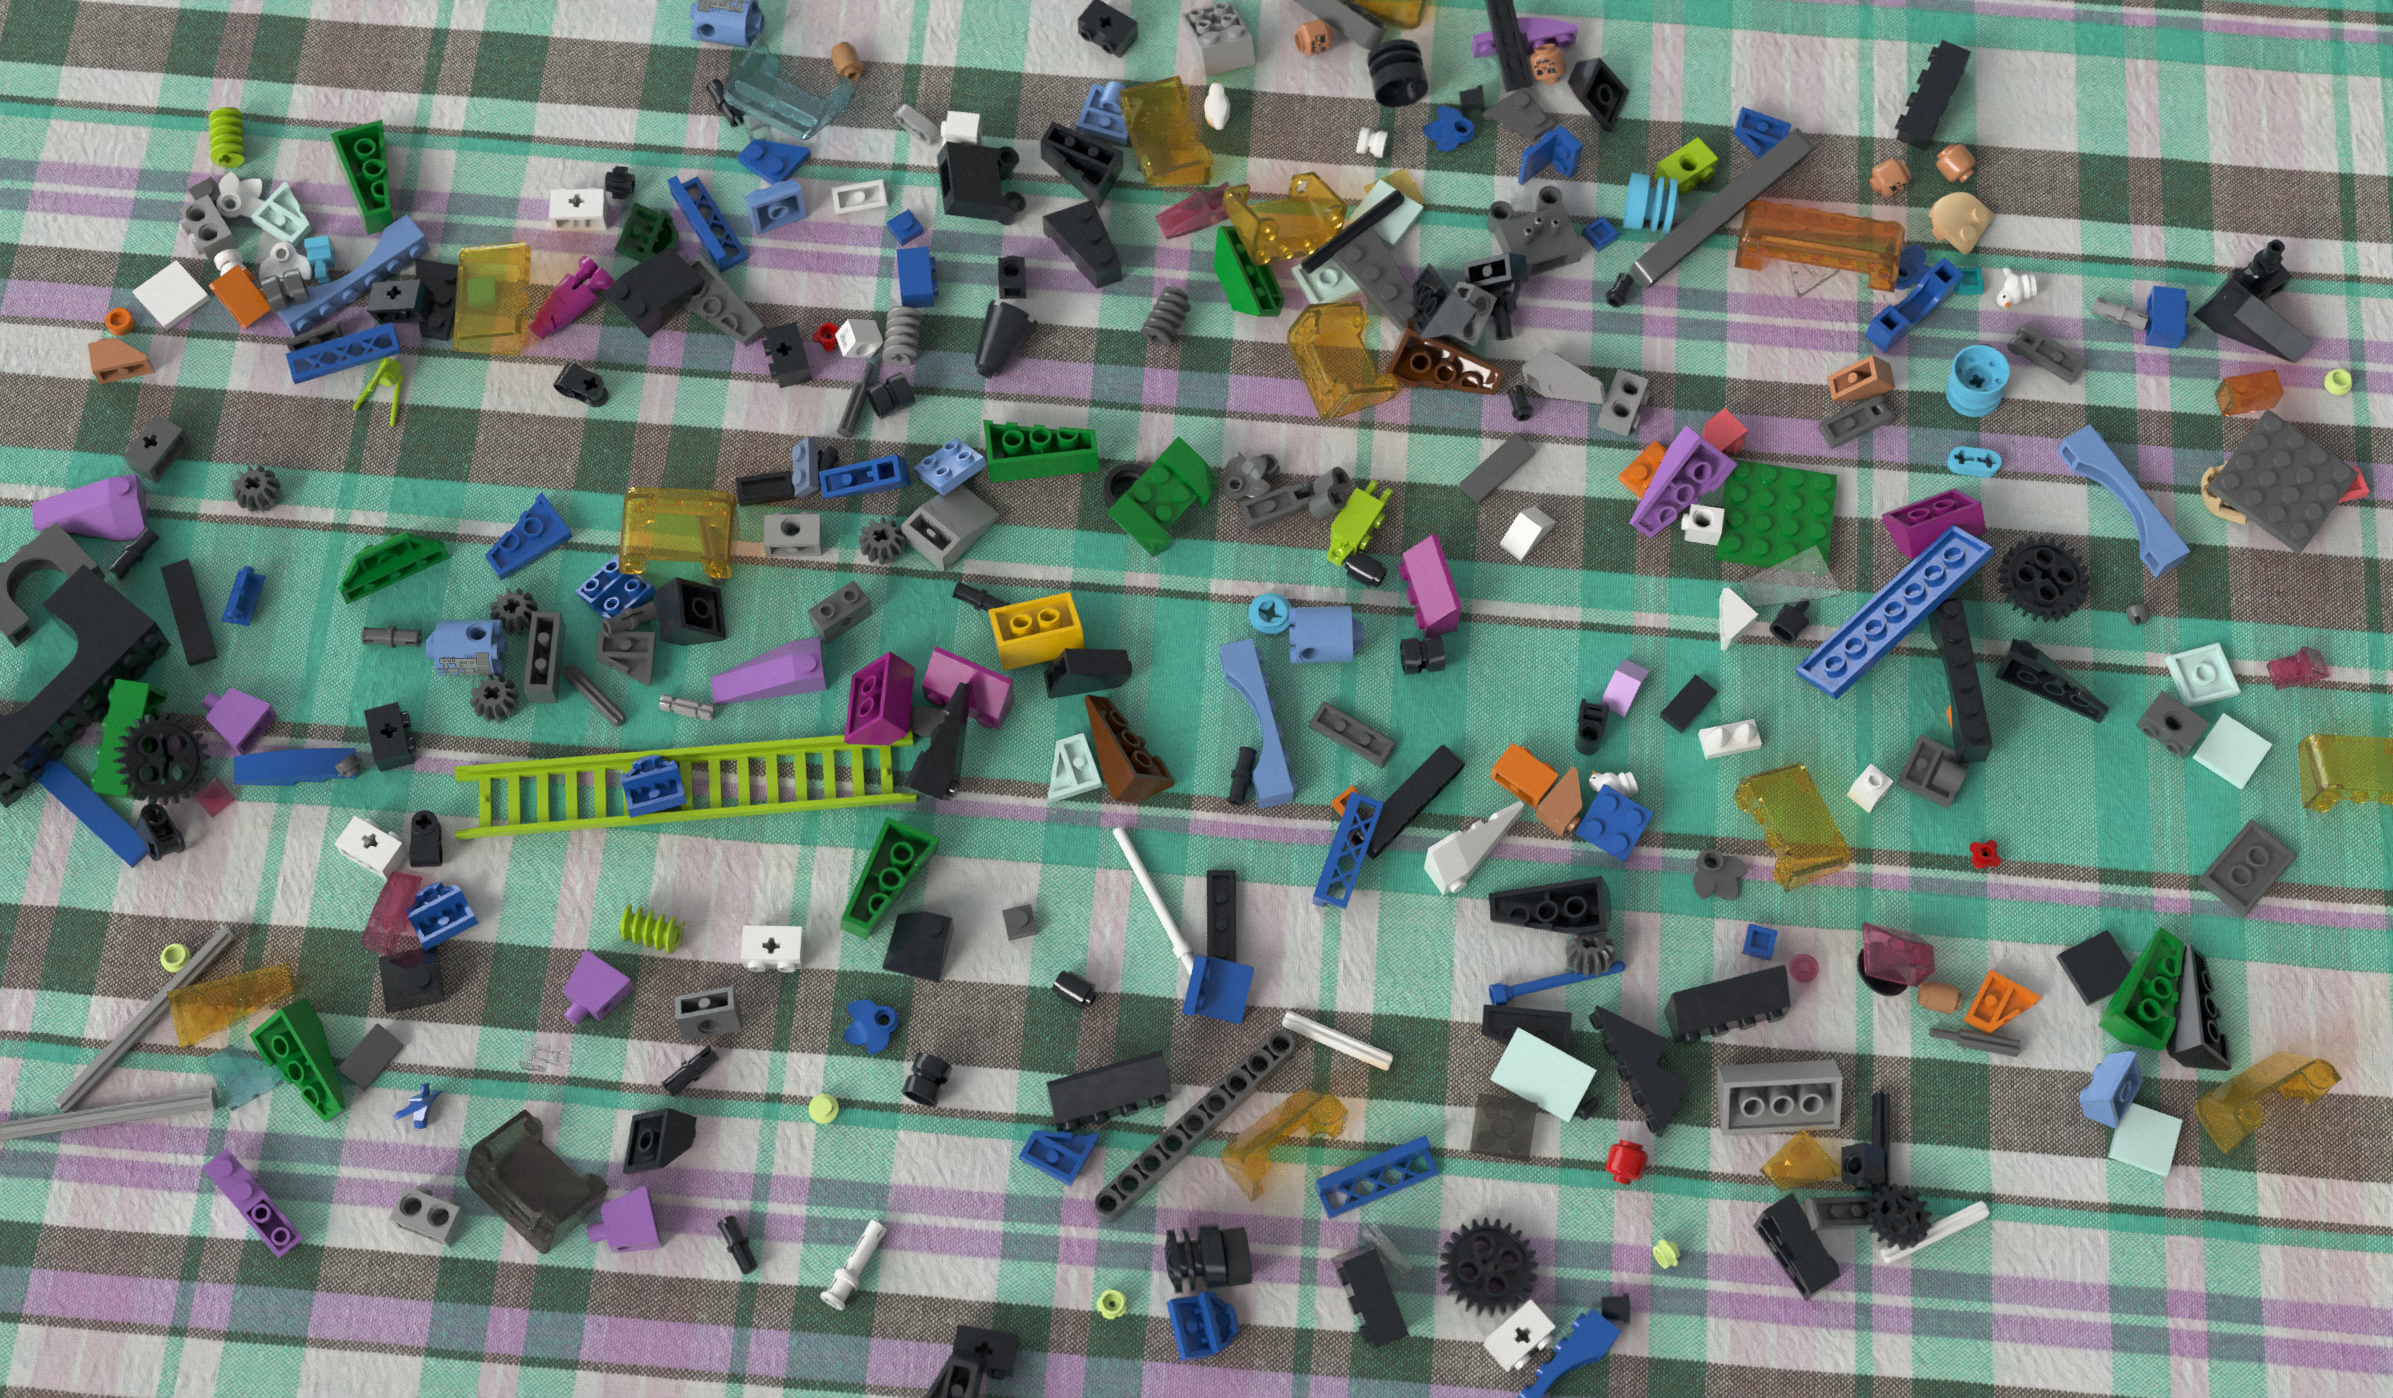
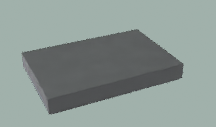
M2251 819L2197 881L2244 918L2294 861L2297 855Z

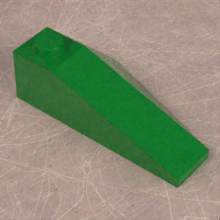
M2162 927L2157 928L2109 1002L2098 1026L2122 1043L2159 1051L2164 1050L2176 1024V1017H2173L2174 1006L2178 1002L2179 993L2176 992L2177 978L2181 975L2184 943Z
M307 998L280 1008L249 1034L263 1059L270 1067L273 1065L278 1067L284 1074L282 1079L288 1085L293 1083L302 1092V1099L325 1123L346 1108L322 1022Z

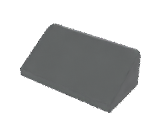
M335 321L288 339L285 342L289 351L293 352L343 337L338 322Z
M377 1023L343 1061L338 1070L365 1092L404 1045Z

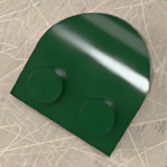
M635 202L632 205L614 250L642 263L668 247L674 250L679 240V231L676 230L672 222L673 218L664 210L657 213Z

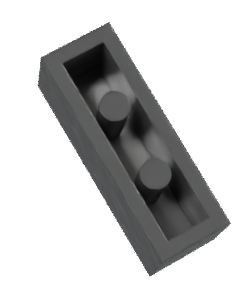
M532 611L524 680V692L529 703H558L566 625L561 612Z

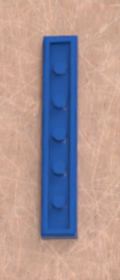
M49 760L42 767L44 774L37 781L131 868L148 854L147 848L136 830L59 760L55 762Z

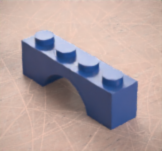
M1944 257L1925 274L1919 284L1906 298L1895 306L1889 304L1874 317L1865 336L1886 353L1958 290L1964 274Z

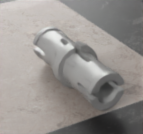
M2100 297L2096 298L2091 311L2093 314L2113 320L2114 324L2119 325L2121 323L2143 331L2149 317L2148 314L2127 308L2126 304L2121 303L2119 305Z

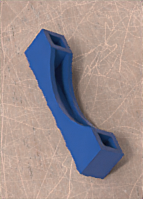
M1591 1309L1587 1316L1581 1312L1571 1326L1575 1330L1569 1339L1565 1336L1562 1337L1553 1349L1557 1353L1551 1363L1547 1360L1543 1362L1535 1373L1539 1379L1533 1387L1527 1384L1517 1398H1542L1544 1393L1568 1372L1583 1365L1601 1361L1622 1331L1594 1309Z

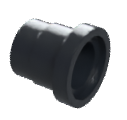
M1477 85V88L1459 91L1462 111L1480 109V112L1485 111L1482 85Z
M1623 1293V1296L1602 1297L1601 1309L1602 1316L1605 1319L1623 1321L1624 1324H1630L1629 1293Z

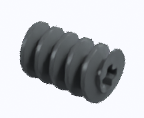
M1165 286L1162 294L1157 299V303L1153 306V310L1149 313L1148 320L1144 322L1143 328L1140 330L1141 335L1155 344L1170 346L1172 344L1171 338L1177 335L1175 329L1181 328L1182 324L1180 321H1184L1186 319L1185 312L1191 310V306L1187 302V294L1177 287Z

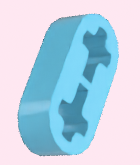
M1964 446L1954 448L1947 460V466L1956 474L1984 478L1995 476L2002 463L2001 457L1995 451ZM1958 456L1962 457L1964 464H1959ZM1985 460H1989L1990 465H1992L1991 468L1986 467Z

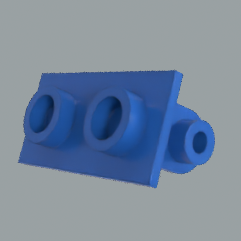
M244 566L243 569L238 571L221 620L222 622L249 627L266 576L254 574L255 569L250 566Z

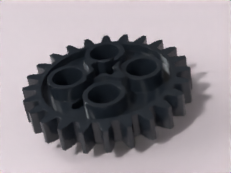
M2040 536L2037 543H2035L2032 537L2028 538L2026 544L2019 541L2016 548L2011 547L2009 549L2008 555L2004 556L2001 561L2003 564L1998 569L2001 575L1997 582L2004 584L2000 589V593H2008L2005 602H2015L2013 611L2019 608L2023 609L2022 617L2031 613L2033 621H2036L2038 616H2042L2045 623L2048 622L2051 616L2056 622L2060 620L2062 615L2068 618L2072 611L2077 612L2081 606L2080 604H2083L2085 601V595L2090 589L2086 585L2090 580V576L2083 575L2088 566H2079L2083 557L2074 558L2072 555L2075 549L2072 548L2066 551L2064 549L2065 542L2063 541L2057 546L2053 537L2049 543H2045L2043 536ZM2037 559H2042L2047 564H2042ZM2019 576L2026 577L2029 582L2021 580ZM2059 577L2065 578L2068 583L2061 581ZM2040 594L2047 595L2050 600L2042 598Z
M163 712L156 713L155 719L152 714H146L145 722L141 719H135L136 729L127 726L125 730L129 736L118 737L124 744L123 747L114 748L116 752L121 754V758H116L113 762L121 764L122 767L115 771V774H124L125 776L120 785L130 784L131 787L127 793L134 794L139 792L137 800L144 801L148 797V804H156L158 799L161 806L168 805L169 799L172 804L179 803V795L183 799L190 798L188 789L198 791L199 788L195 782L206 780L200 772L209 770L208 766L202 764L203 760L210 758L209 755L202 754V750L208 747V744L199 743L203 733L193 734L196 725L190 724L185 727L186 718L181 717L176 721L175 713L168 714L166 719ZM160 733L163 735L162 740L159 738ZM173 737H177L180 740L181 745L177 752L171 747ZM144 738H148L152 743V749L148 753L142 748ZM158 756H166V762H158ZM176 765L182 771L179 780H176L172 775V769ZM147 766L153 771V778L149 782L143 776V771ZM162 778L165 780V784H164V785L161 784V779H162Z
M1485 1217L1482 1226H1479L1477 1221L1473 1219L1470 1230L1464 1224L1461 1225L1460 1232L1462 1235L1452 1232L1451 1239L1454 1243L1445 1242L1444 1248L1450 1253H1441L1440 1259L1447 1264H1443L1439 1268V1272L1448 1273V1275L1442 1278L1441 1283L1451 1284L1447 1295L1455 1293L1458 1295L1455 1301L1456 1305L1465 1301L1467 1303L1466 1312L1473 1306L1477 1307V1316L1482 1314L1483 1309H1487L1490 1318L1493 1317L1495 1309H1498L1502 1316H1504L1507 1305L1515 1311L1518 1307L1516 1299L1525 1303L1527 1297L1523 1291L1532 1293L1534 1287L1529 1282L1536 1281L1538 1277L1535 1273L1530 1272L1538 1267L1537 1262L1530 1261L1535 1256L1536 1251L1526 1250L1530 1240H1519L1522 1230L1514 1234L1511 1233L1512 1223L1507 1224L1505 1228H1501V1222L1498 1218L1494 1226L1490 1225L1488 1218ZM1477 1241L1485 1242L1489 1246V1251L1486 1253L1478 1252L1474 1247V1243ZM1501 1244L1502 1248L1481 1290L1477 1291L1475 1286L1496 1245ZM1510 1255L1515 1258L1517 1265L1507 1267L1502 1263L1501 1257ZM1464 1267L1472 1268L1476 1273V1277L1474 1279H1465L1460 1270ZM1493 1281L1499 1282L1503 1287V1292L1500 1294L1492 1293L1488 1288V1283Z

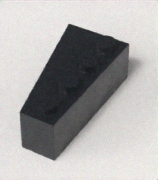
M1943 39L1938 48L1933 46L1927 59L1931 64L1928 70L1922 69L1916 82L1920 87L1917 93L1911 92L1905 105L1909 107L1906 116L1901 114L1894 129L1898 130L1897 140L1920 150H1926L1938 126L1940 117L1944 114L1951 95H1953L1960 77H1962L1971 51Z

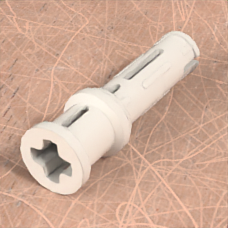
M873 1220L869 1222L842 1268L834 1272L835 1278L828 1290L820 1295V1298L827 1304L839 1310L845 1308V1300L851 1290L859 1285L858 1277L887 1231L883 1225Z

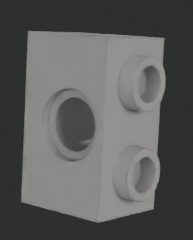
M776 512L772 515H764L763 545L766 557L822 556V522L820 514L802 512L800 514L787 515L783 512ZM790 531H799L796 535H787Z

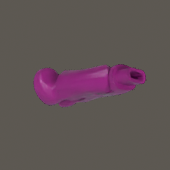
M582 256L579 259L577 271L573 275L570 273L565 275L545 299L539 311L534 314L536 319L528 327L542 340L550 333L555 334L557 332L556 329H562L598 302L594 294L600 290L606 291L615 281L603 268H598L591 258ZM587 279H590L585 285L583 284Z

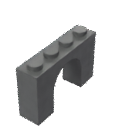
M57 522L43 529L39 536L29 544L20 547L17 553L6 562L0 563V632L15 648L38 631L32 621L16 604V591L25 577L38 570L52 569L61 572L69 578L84 564L100 578H105L99 566Z

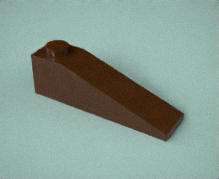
M1407 319L1396 342L1385 376L1412 387L1428 386L1440 390L1447 388L1461 390L1462 392L1495 395L1506 373L1505 369L1443 335L1428 339L1421 338L1414 329L1415 322Z
M1087 694L1084 700L1103 778L1110 789L1111 796L1117 801L1138 803L1173 787L1176 782L1164 762L1158 755L1152 757L1143 747L1146 741L1141 736L1137 737L1127 728L1129 722L1113 703L1106 697Z

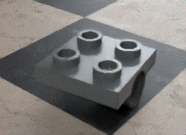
M1920 734L1896 785L1949 809L1970 763H1957L1955 750Z

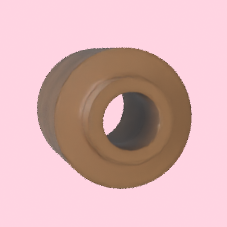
M848 42L836 44L831 50V59L840 79L843 81L857 80L863 73L864 67L855 48Z
M1929 980V982L1922 981L1917 995V1004L1923 1005L1924 1009L1952 1015L1954 1010H1960L1963 994L1958 993V986Z

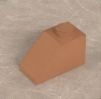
M103 338L97 342L88 343L92 372L99 384L154 373V368L144 353L117 338Z
M1874 355L1827 376L1831 397L1835 402L1871 399L1895 388L1890 363Z
M1574 766L1571 767L1538 805L1535 817L1561 838L1567 831L1572 833L1582 820L1579 817L1582 810L1578 771Z

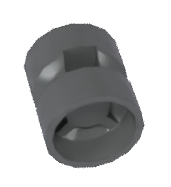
M299 268L283 272V276L280 278L277 275L261 279L265 296L273 313L288 309L290 303L297 306L310 302L309 294Z

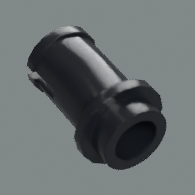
M1625 273L1618 274L1612 289L1607 291L1606 301L1610 306L1619 308L1626 303V295L1634 283V279L1629 274L1626 275L1624 281L1622 279Z
M1516 385L1518 396H1516L1513 387L1507 390V395L1513 407V417L1522 422L1532 417L1533 407L1527 401L1524 387Z
M823 446L818 451L819 482V472L833 469L834 463L839 460L838 450L830 446Z

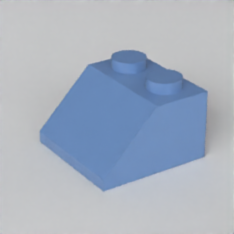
M794 179L779 181L773 186L762 190H754L743 196L746 211L757 235L807 218L802 189Z
M2127 1051L2107 1054L2103 1063H2099L2096 1066L2089 1088L2085 1087L2079 1098V1103L2085 1117L2114 1129L2119 1127L2144 1082L2137 1053Z

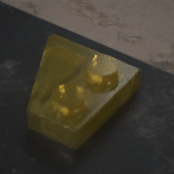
M1803 1128L1759 1170L1780 1192L1836 1177L1842 1173L1841 1167Z

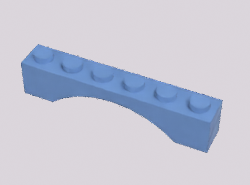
M406 214L384 229L375 250L362 265L336 281L324 285L306 287L310 302L297 306L290 303L288 309L276 312L278 317L295 337L310 331L314 325L325 318L333 316L337 310L346 304L354 302L360 295L372 289L373 283L383 281L392 274L400 272L404 266L415 260V258L420 259L430 250L425 235Z
M2089 424L2064 438L2057 452L2074 473L2086 476L2106 487L2124 504L2130 513L2138 532L2140 543L2139 557L2153 575L2157 578L2183 563L2190 552L2186 541L2173 530L2168 518L2162 515L2154 506L2152 498L2139 487L2136 478L2131 473H2128L2121 464L2118 455L2112 452L2105 444L2102 435Z
M1253 639L1219 645V659L1225 682L1234 687L1248 701L1261 727L1263 749L1260 760L1253 772L1252 782L1258 807L1263 809L1290 803L1293 801V792L1297 791V785L1294 775H1289L1287 766L1290 765L1288 751L1281 747L1280 740H1283L1280 723L1275 724L1273 715L1276 714L1275 702L1273 698H1268L1266 689L1270 688L1266 672L1261 673L1259 665L1263 664L1261 650L1259 647L1255 648Z

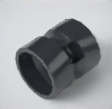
M901 372L887 378L885 385L878 382L866 388L870 404L880 420L895 414L896 407L906 409L916 403L912 389Z
M1440 635L1425 636L1422 641H1419L1417 638L1400 640V657L1404 675L1420 674L1422 669H1426L1428 673L1444 671L1445 656Z
M918 1053L911 1068L914 1074L907 1077L901 1093L918 1104L936 1107L943 1092L940 1085L947 1083L953 1069L952 1066L936 1056Z

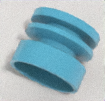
M1632 173L1626 197L1623 228L1640 231L1645 219L1650 220L1651 232L1655 233L1658 221H1662L1661 234H1669L1678 207L1677 179L1670 178L1667 189H1663L1664 177L1660 176L1655 188L1650 187L1649 175Z
M1972 345L1962 349L1955 356L1945 389L1946 398L1953 409L1969 417H1983L1997 409L2001 403L2010 374L2009 363L2004 355L1989 346Z

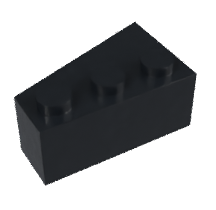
M1052 121L1040 141L1041 159L1086 198L1093 200L1094 204L1100 209L1123 170V151Z
M1093 200L1043 216L1044 234L1059 246V250L1064 255L1067 254L1075 263V267L1096 289L1122 281L1121 262Z
M1793 1192L1764 1210L1754 1223V1229L1805 1301H1808L1834 1284L1841 1276L1837 1262L1828 1254L1815 1230H1811L1809 1220Z
M1362 1245L1331 1258L1336 1268L1338 1280L1342 1287L1344 1286L1348 1295L1347 1302L1349 1308L1360 1322L1361 1326L1358 1327L1364 1344L1369 1343L1371 1347L1377 1349L1409 1335L1376 1248Z
M957 1349L949 1356L925 1398H978L987 1356Z

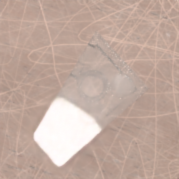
M1816 545L1740 582L1753 609L1842 595Z

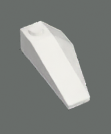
M1521 800L1494 813L1488 819V823L1484 824L1479 820L1473 823L1465 834H1462L1459 830L1428 848L1424 869L1443 896L1450 891L1456 893L1466 886V881H1468L1521 816L1524 807Z

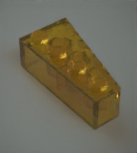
M283 963L167 991L179 1049L186 1051L297 994L292 965Z

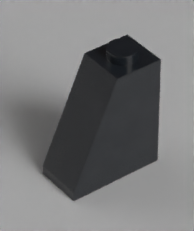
M1065 648L1044 672L1048 698H1059L1119 688L1131 676L1132 663L1128 659L1127 650Z

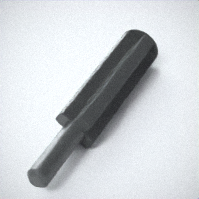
M872 363L866 364L860 382L854 384L837 429V433L843 437L851 438L853 436L867 398L866 388L874 368Z
M1935 1028L1929 1029L1930 1037L1957 1041V1046L2014 1057H2017L2020 1051V1040L1964 1029H1960L1958 1033Z

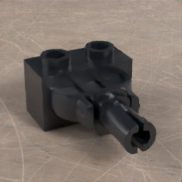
M2278 239L2272 240L2265 249L2256 253L2254 259L2246 268L2242 270L2237 268L2230 274L2235 276L2263 301L2283 291L2292 277L2281 263L2283 260L2281 254L2285 250L2284 243Z
M1504 253L1463 263L1465 283L1475 285L1497 297L1493 310L1489 315L1494 316L1496 340L1513 339L1510 315H1512V312L1517 311L1516 301L1521 292V284L1529 282L1526 255Z

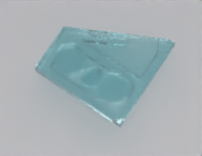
M232 1044L204 1059L232 1111L285 1083L280 1075Z

